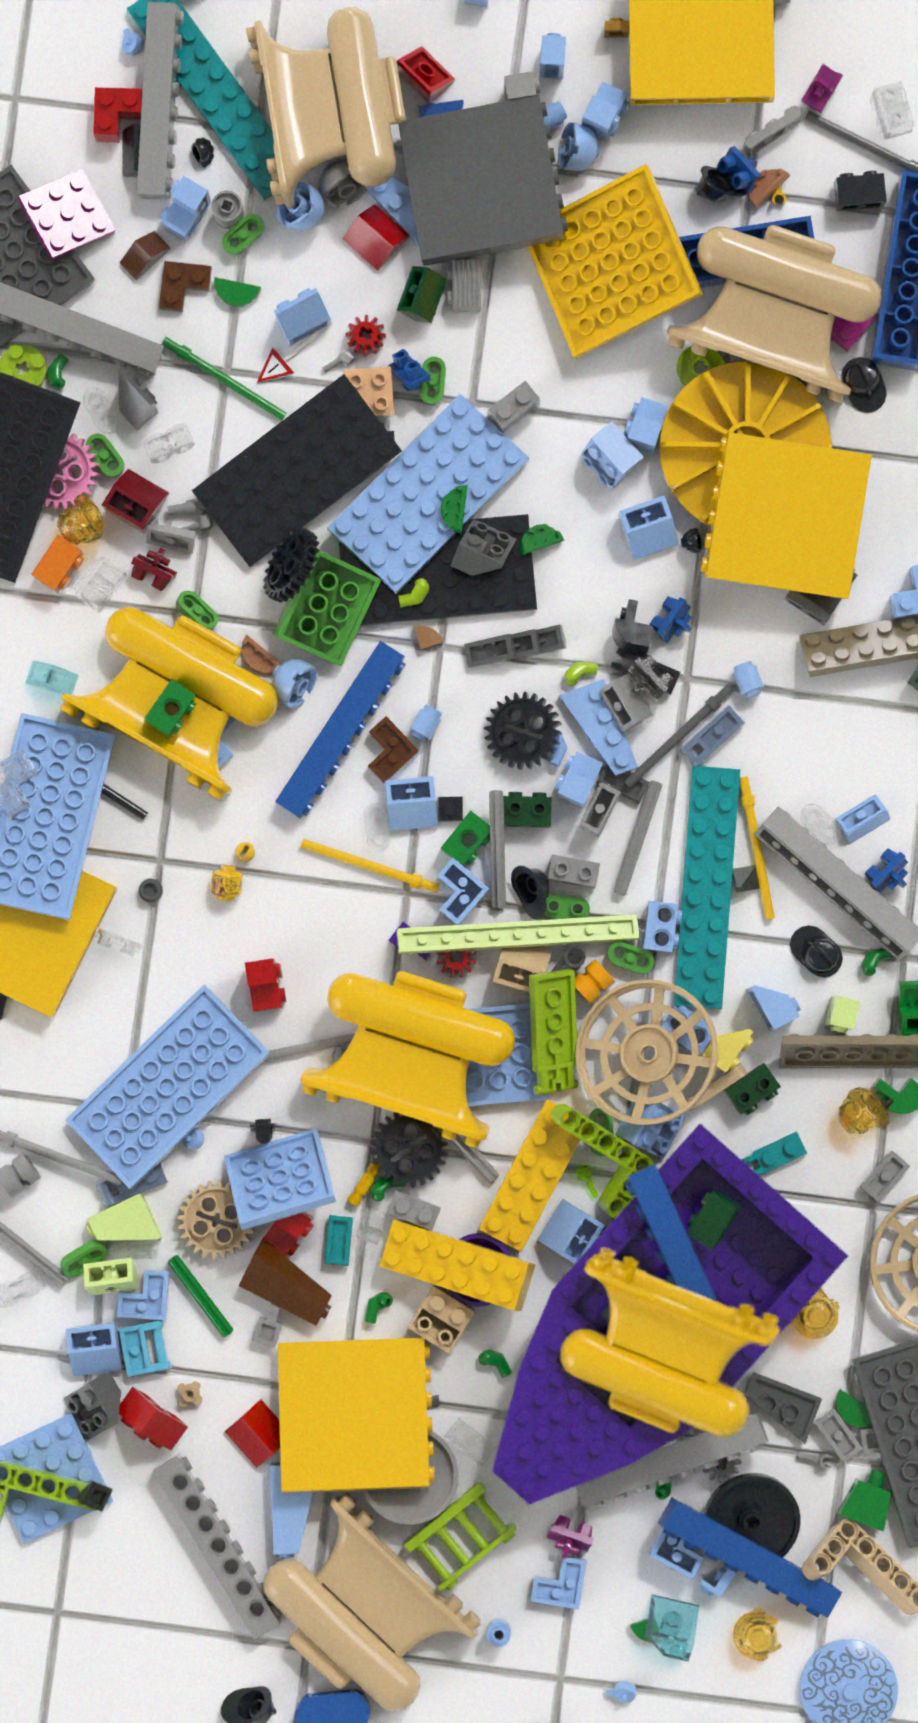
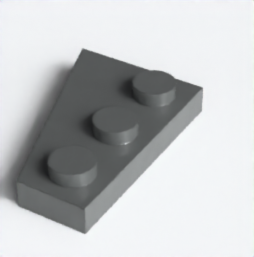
M753 1372L745 1395L806 1444L822 1398Z

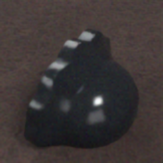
M204 137L197 138L191 145L192 153L202 167H207L214 158V147L211 145L210 140Z
M698 528L690 529L683 534V538H681L683 549L689 550L692 553L701 552L702 542Z

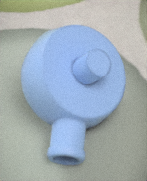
M128 28L124 29L122 32L125 36L122 41L123 51L133 56L139 54L143 47L142 37L137 33H131Z
M194 1128L183 1139L184 1146L190 1150L199 1149L204 1143V1134L201 1129Z
M620 1681L615 1685L614 1689L606 1690L607 1697H615L623 1703L632 1702L637 1695L636 1687L628 1681Z

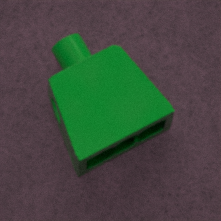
M871 1469L867 1482L856 1478L838 1508L837 1513L853 1521L884 1531L891 1496L889 1490L881 1487L885 1473Z

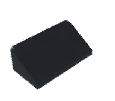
M138 123L128 126L122 132V175L124 177H138L140 127Z

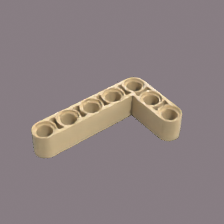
M844 1519L832 1526L803 1562L802 1572L804 1576L814 1581L831 1572L841 1557L845 1555L906 1615L918 1613V1583L851 1519Z

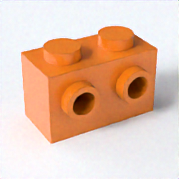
M57 534L31 575L58 593L60 589L65 590L70 583L71 578L69 576L74 569L77 571L82 565L84 553L81 549Z

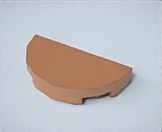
M779 168L765 169L760 172L761 177L754 184L753 191L749 193L750 201L756 210L790 177L788 172Z
M246 634L242 641L241 653L244 662L251 670L260 674L273 673L278 665H282Z

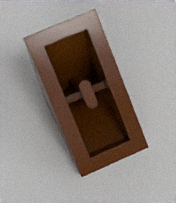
M152 231L135 240L119 263L137 280L171 248L155 231Z

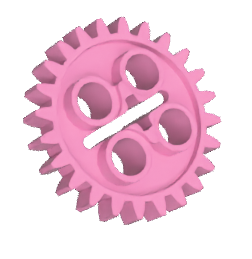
M72 433L68 437L65 445L67 456L63 460L60 459L58 467H64L62 469L64 474H58L60 469L57 467L46 497V507H51L53 502L54 509H60L61 504L64 509H69L70 502L73 506L77 507L79 506L78 499L87 501L85 493L93 494V491L89 488L90 485H98L93 480V477L100 476L98 472H94V468L100 466V464L92 461L97 457V454H89L92 446H83L85 439L80 438L77 441V434ZM77 456V460L75 462L70 463L74 459V457ZM80 466L82 474L76 479L73 475V470L75 467ZM61 481L64 485L63 491L58 494L55 490V485L57 482Z

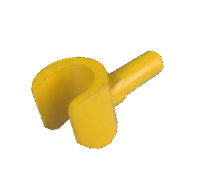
M780 186L771 198L773 206H775L776 196L782 197V206L786 203V196L782 193Z

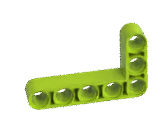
M556 1105L551 1112V1119L556 1125L619 1164V1167L598 1200L599 1209L610 1217L616 1218L634 1198V1196H630L627 1187L623 1188L624 1183L629 1181L627 1176L653 1165V1161L568 1105ZM569 1113L568 1118L563 1122L564 1116ZM587 1125L586 1130L581 1133L582 1128ZM605 1136L604 1142L600 1145V1140ZM623 1148L622 1154L618 1156L619 1151ZM641 1160L640 1165L636 1168L637 1162ZM615 1201L614 1207L610 1209L611 1204Z
M0 1461V1467H4L8 1471L6 1479L0 1478V1494L2 1496L0 1502V1524L10 1489L98 1511L82 1504L76 1498H71L67 1493L69 1486L77 1487L80 1493L89 1484L88 1482L9 1461ZM22 1473H27L31 1476V1485L21 1483L20 1475ZM47 1479L54 1481L56 1485L55 1491H46L43 1486L44 1481Z

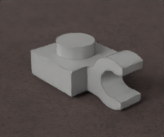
M271 1303L267 1318L259 1317L252 1341L276 1347L283 1323L276 1321L280 1307Z

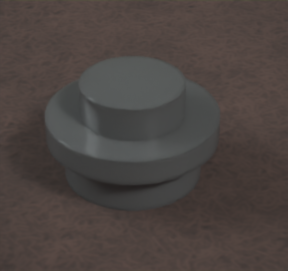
M146 879L139 886V895L146 902H156L163 894V887L156 879Z

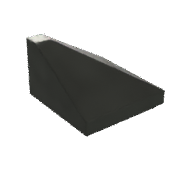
M755 865L733 869L736 893L760 889Z
M91 1481L78 1494L76 1499L82 1504L102 1512L113 1489Z

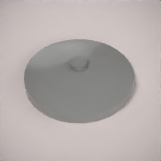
M428 1432V1442H433V1457H429V1467H434V1482H430V1488L363 1490L371 1507L383 1518L401 1525L423 1524L439 1516L453 1500L458 1486L457 1461L450 1446L435 1432Z

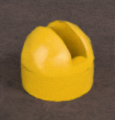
M242 842L236 848V856L239 860L248 862L254 858L255 849L250 843ZM245 846L250 847L244 858L240 856Z

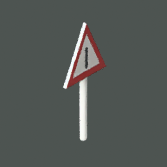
M319 331L311 334L283 359L272 347L257 383L295 374L286 362L318 336Z

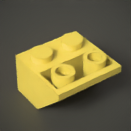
M747 1029L717 1035L718 1061L716 1069L722 1073L734 1070L740 1061L737 1057L741 1050L746 1051L753 1041V1038L750 1037L753 1031ZM711 1040L700 1057L712 1058Z

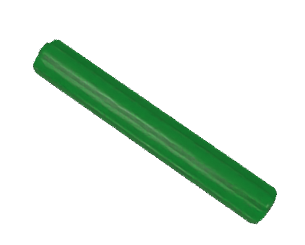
M179 1255L169 1259L168 1265L221 1336L225 1338L233 1332L232 1326Z

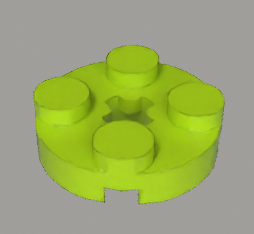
M26 344L12 345L2 355L0 359V372L41 386L47 376V365L38 349ZM27 363L28 373L18 374L19 369L17 366Z
M691 345L678 358L677 375L680 382L686 386L700 375L694 369V365H698L699 362H704L703 365L707 367V371L724 365L725 363L721 355L717 351L708 348L704 357L693 353Z

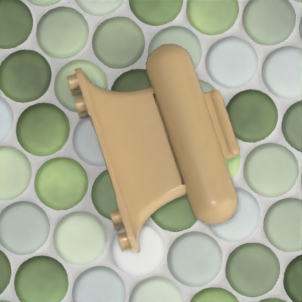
M344 7L335 11L327 24L329 48L319 50H297L285 47L268 35L260 20L254 21L253 27L246 28L248 42L251 43L252 49L249 50L255 72L256 74H264L275 158L267 159L266 161L269 174L272 176L270 187L272 195L275 196L276 204H286L287 208L294 207L295 190L303 176L315 166L344 155L347 156L349 172L358 183L365 187H378L387 183L394 175L396 167L390 125L404 122L406 115L397 61L392 56L379 59L371 17L357 7Z
M775 225L767 228L764 239L728 227L717 226L709 229L702 235L696 253L701 267L710 274L725 278V284L712 307L700 319L685 326L669 325L667 333L670 334L668 342L669 345L683 349L685 341L693 343L691 347L692 352L704 357L708 348L715 351L720 350L791 374L806 381L805 391L819 395L821 388L824 387L828 389L826 394L828 399L842 403L844 395H850L851 388L838 379L831 363L830 339L835 317L857 323L869 320L880 307L881 289L876 280L870 276L833 264L832 261L836 251L833 245Z
M345 1492L341 1498L335 1496L331 1500V1506L338 1517L339 1533L334 1549L323 1568L315 1576L305 1565L295 1559L280 1560L272 1565L265 1574L263 1582L264 1593L298 1627L289 1637V1643L336 1688L341 1689L353 1679L381 1707L388 1711H400L414 1703L421 1687L418 1674L402 1657L419 1642L441 1632H460L471 1639H475L478 1636L477 1628L481 1625V1619L471 1610L464 1616L459 1612L463 1608V1602L455 1594L452 1593L446 1599L425 1582L374 1533V1530L370 1527L374 1518L365 1509L358 1515L352 1510L356 1501Z

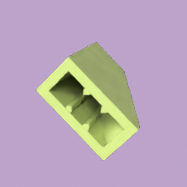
M139 1193L87 1218L89 1221L86 1224L87 1230L92 1238L96 1236L97 1241L156 1240L162 1237L143 1193Z

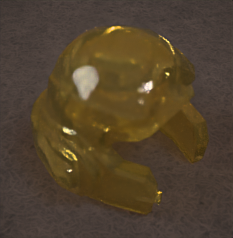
M83 493L74 499V503L78 508H66L62 511L57 521V527L62 537L76 545L80 543H96L102 538L105 529L100 510Z
M857 1087L851 1089L842 1105L838 1108L840 1124L849 1134H864L875 1125L877 1128L885 1129L886 1125L890 1123L886 1110L880 1100L866 1088Z
M822 1288L817 1291L821 1296L812 1297L790 1322L802 1336L810 1339L827 1336L835 1329L838 1323L839 1303L833 1298L829 1299Z
M754 1608L753 1611L740 1616L733 1629V1639L738 1651L745 1657L755 1659L757 1662H763L770 1653L779 1650L782 1645L777 1643V1631L774 1625L778 1624L779 1619L767 1615L766 1611H763L761 1608Z

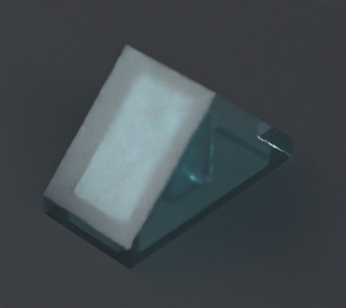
M33 660L25 683L61 695L63 693L72 695L79 675L53 664Z

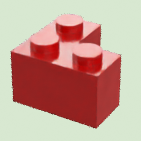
M95 87L93 135L96 142L120 143L121 119L141 120L143 88Z
M274 958L245 962L253 1012L283 1008L282 1002H287L285 988H280L279 978H283L281 964L276 963Z
M301 1212L275 1220L262 1239L271 1244L285 1257L287 1254L292 1257L300 1246L297 1240L300 1236L305 1238L314 1227V1224L311 1223L314 1218L307 1212Z
M133 1386L120 1403L119 1414L122 1416L121 1422L131 1429L134 1428L133 1433L140 1439L145 1441L148 1438V1441L158 1449H161L163 1446L172 1451L188 1428L175 1414L160 1407L149 1395Z

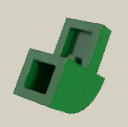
M898 981L897 1014L902 1036L918 1034V981Z
M881 1078L877 1079L872 1085L876 1089L874 1092L876 1096L885 1102L887 1099L890 1100V1103L885 1108L887 1111L896 1114H908L918 1109V1083L912 1078H908L898 1092Z

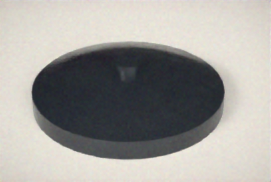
M745 1473L732 1477L722 1483L708 1499L703 1513L781 1557H784L793 1547L801 1525L799 1506L791 1491L778 1479L762 1473Z

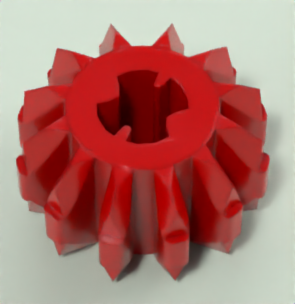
M364 315L363 322H361L359 317H355L357 325L349 323L348 328L351 331L345 333L346 338L351 339L347 342L348 347L355 346V354H358L361 349H363V356L368 355L367 350L369 349L373 354H376L375 346L383 348L384 344L380 340L386 339V334L381 332L384 329V325H377L378 318L376 317L371 322H369L368 315ZM365 331L367 334H370V339L366 340L365 337H362V332Z
M476 951L436 953L438 956H444V959L436 961L437 965L446 963L441 972L445 973L450 968L449 977L451 978L454 977L455 970H458L460 978L463 977V968L468 973H471L472 970L467 966V963L476 965L477 962L476 960L468 959L469 956L476 955ZM452 952L456 954L462 953L461 959L463 961L460 964L458 962L451 963L450 959L452 957L450 954Z

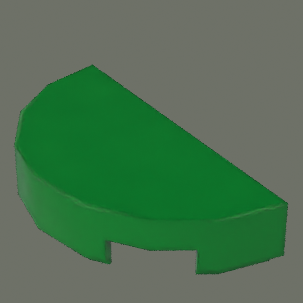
M218 277L214 278V287L218 296L224 303L233 307H243L251 303L259 296L262 289L260 286Z
M468 485L455 487V489L444 496L441 503V517L445 525L452 531L461 534Z
M538 524L526 530L521 537L519 545L520 555L522 556L565 540L561 532L556 531L547 524Z
M839 1388L836 1395V1409L845 1423L854 1427H867L871 1425L866 1407Z

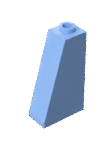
M271 1463L270 1480L274 1555L279 1554V1558H293L294 1554L299 1553L313 1492L282 1493L281 1463Z

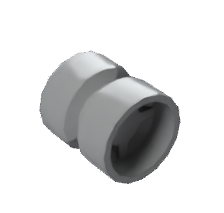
M228 190L221 191L215 195L211 205L214 219L222 228L231 229L244 217L241 198L238 194Z
M25 1153L14 1158L11 1166L6 1164L0 1168V1183L12 1198L24 1190L25 1184L30 1186L41 1178L36 1167Z

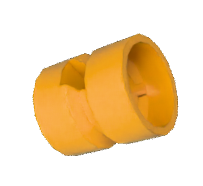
M595 959L585 967L584 974L579 973L575 976V989L589 1004H592L600 996V990L606 991L615 983L611 975Z

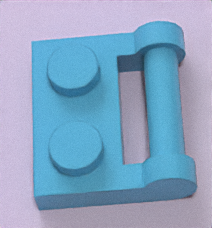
M162 1320L119 1328L128 1377L171 1368L170 1360L167 1361L161 1329L164 1327ZM147 1330H152L158 1363L151 1364L145 1334Z

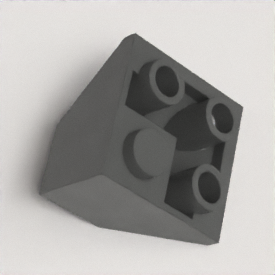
M120 368L118 370L119 410L138 431L158 413L156 407L158 402L147 388L142 390L140 380L131 370L126 372L123 368Z
M473 519L458 545L451 566L472 576L502 568L516 542V538Z
M109 1371L63 1398L87 1440L111 1428L118 1422L121 1390Z

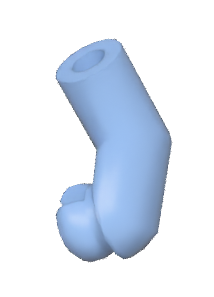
M562 735L555 736L560 745L553 744L552 748L556 753H552L548 763L556 767L560 766L567 750V744Z

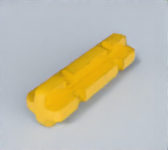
M370 1163L366 1169L368 1170L367 1173L363 1174L354 1188V1193L351 1192L347 1201L353 1206H359L363 1200L362 1196L366 1195L375 1181V1176L379 1175L376 1172L380 1167L378 1164Z

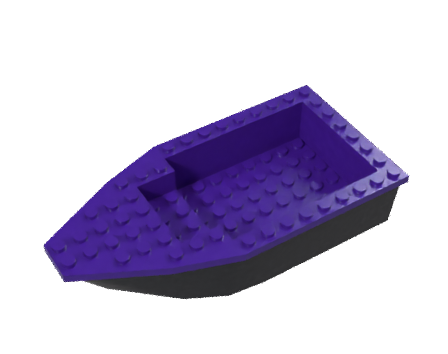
M701 1123L696 1126L658 1169L686 1233L690 1228L687 1226L689 1220L695 1213L699 1214L703 1207L700 1203L707 1193L711 1194L713 1191L718 1190L742 1206L716 1249L710 1250L688 1234L687 1236L716 1301L739 1309L741 1304L749 1305L755 1309L753 1315L761 1319L766 1313L776 1316L778 1318L776 1326L780 1329L778 1336L849 1256ZM636 1196L552 1289L522 1358L492 1472L529 1505L630 1465L695 1428L681 1421L678 1430L670 1433L612 1409L609 1406L612 1392L573 1377L565 1371L560 1360L561 1347L566 1337L573 1331L589 1329L607 1336L610 1322V1299L608 1292L601 1281L585 1272L586 1263L594 1255H599L601 1248H608L614 1251L615 1256L613 1259L623 1262L625 1257L637 1260V1269L669 1283L666 1274L670 1273L666 1264L661 1265L656 1251L660 1249L656 1241L651 1242L646 1232V1228L649 1227L646 1218L641 1220L635 1207L639 1204ZM749 1343L740 1348L726 1364L718 1382L733 1388L770 1345Z

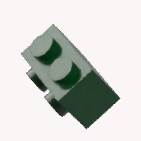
M412 266L397 311L414 321L432 323L447 278L429 267Z
M508 792V796H503L504 827H551L552 797H547V793L533 792L532 797L523 796V792Z
M761 1063L744 1077L724 1089L723 1092L739 1114L745 1112L746 1115H749L759 1108L758 1102L764 1098L766 1101H769L778 1095L777 1089L781 1086L766 1064Z
M718 1190L713 1191L711 1194L707 1193L700 1203L703 1206L698 1215L695 1213L687 1224L690 1228L686 1234L710 1250L717 1248L742 1208L741 1205Z

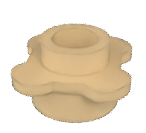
M193 1381L192 1384L187 1385L180 1383L177 1386V1391L180 1394L179 1405L181 1407H187L189 1404L200 1405L203 1398L200 1396L199 1389L201 1385L199 1382ZM191 1392L192 1396L189 1397L187 1393Z

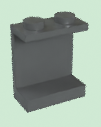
M853 571L852 583H853V581L856 579V577L858 576L856 573H854V571ZM789 591L784 600L824 626L842 598Z

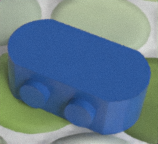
M357 1688L307 1693L298 1704L296 1721L297 1723H368L370 1703L367 1696Z

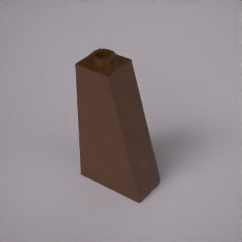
M263 1239L261 1240L238 1286L317 1326L320 1318L326 1319L332 1307L328 1305L332 1295L271 1244Z

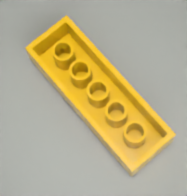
M547 1099L478 1227L479 1230L522 1252L580 1142V1139L552 1121L551 1112L556 1104ZM569 1113L564 1116L563 1122L566 1121ZM587 1125L582 1128L581 1133L586 1130Z
M393 1220L379 1267L513 1311H522L536 1266L534 1263L401 1220Z

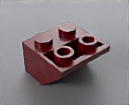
M128 468L112 486L101 506L105 511L145 534L147 526L153 522V519L170 493Z

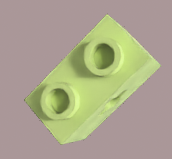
M840 996L831 997L825 1025L831 1026L830 1031L847 1034V1030H854L860 1001Z
M132 1258L83 1264L84 1284L91 1296L139 1289L137 1265Z

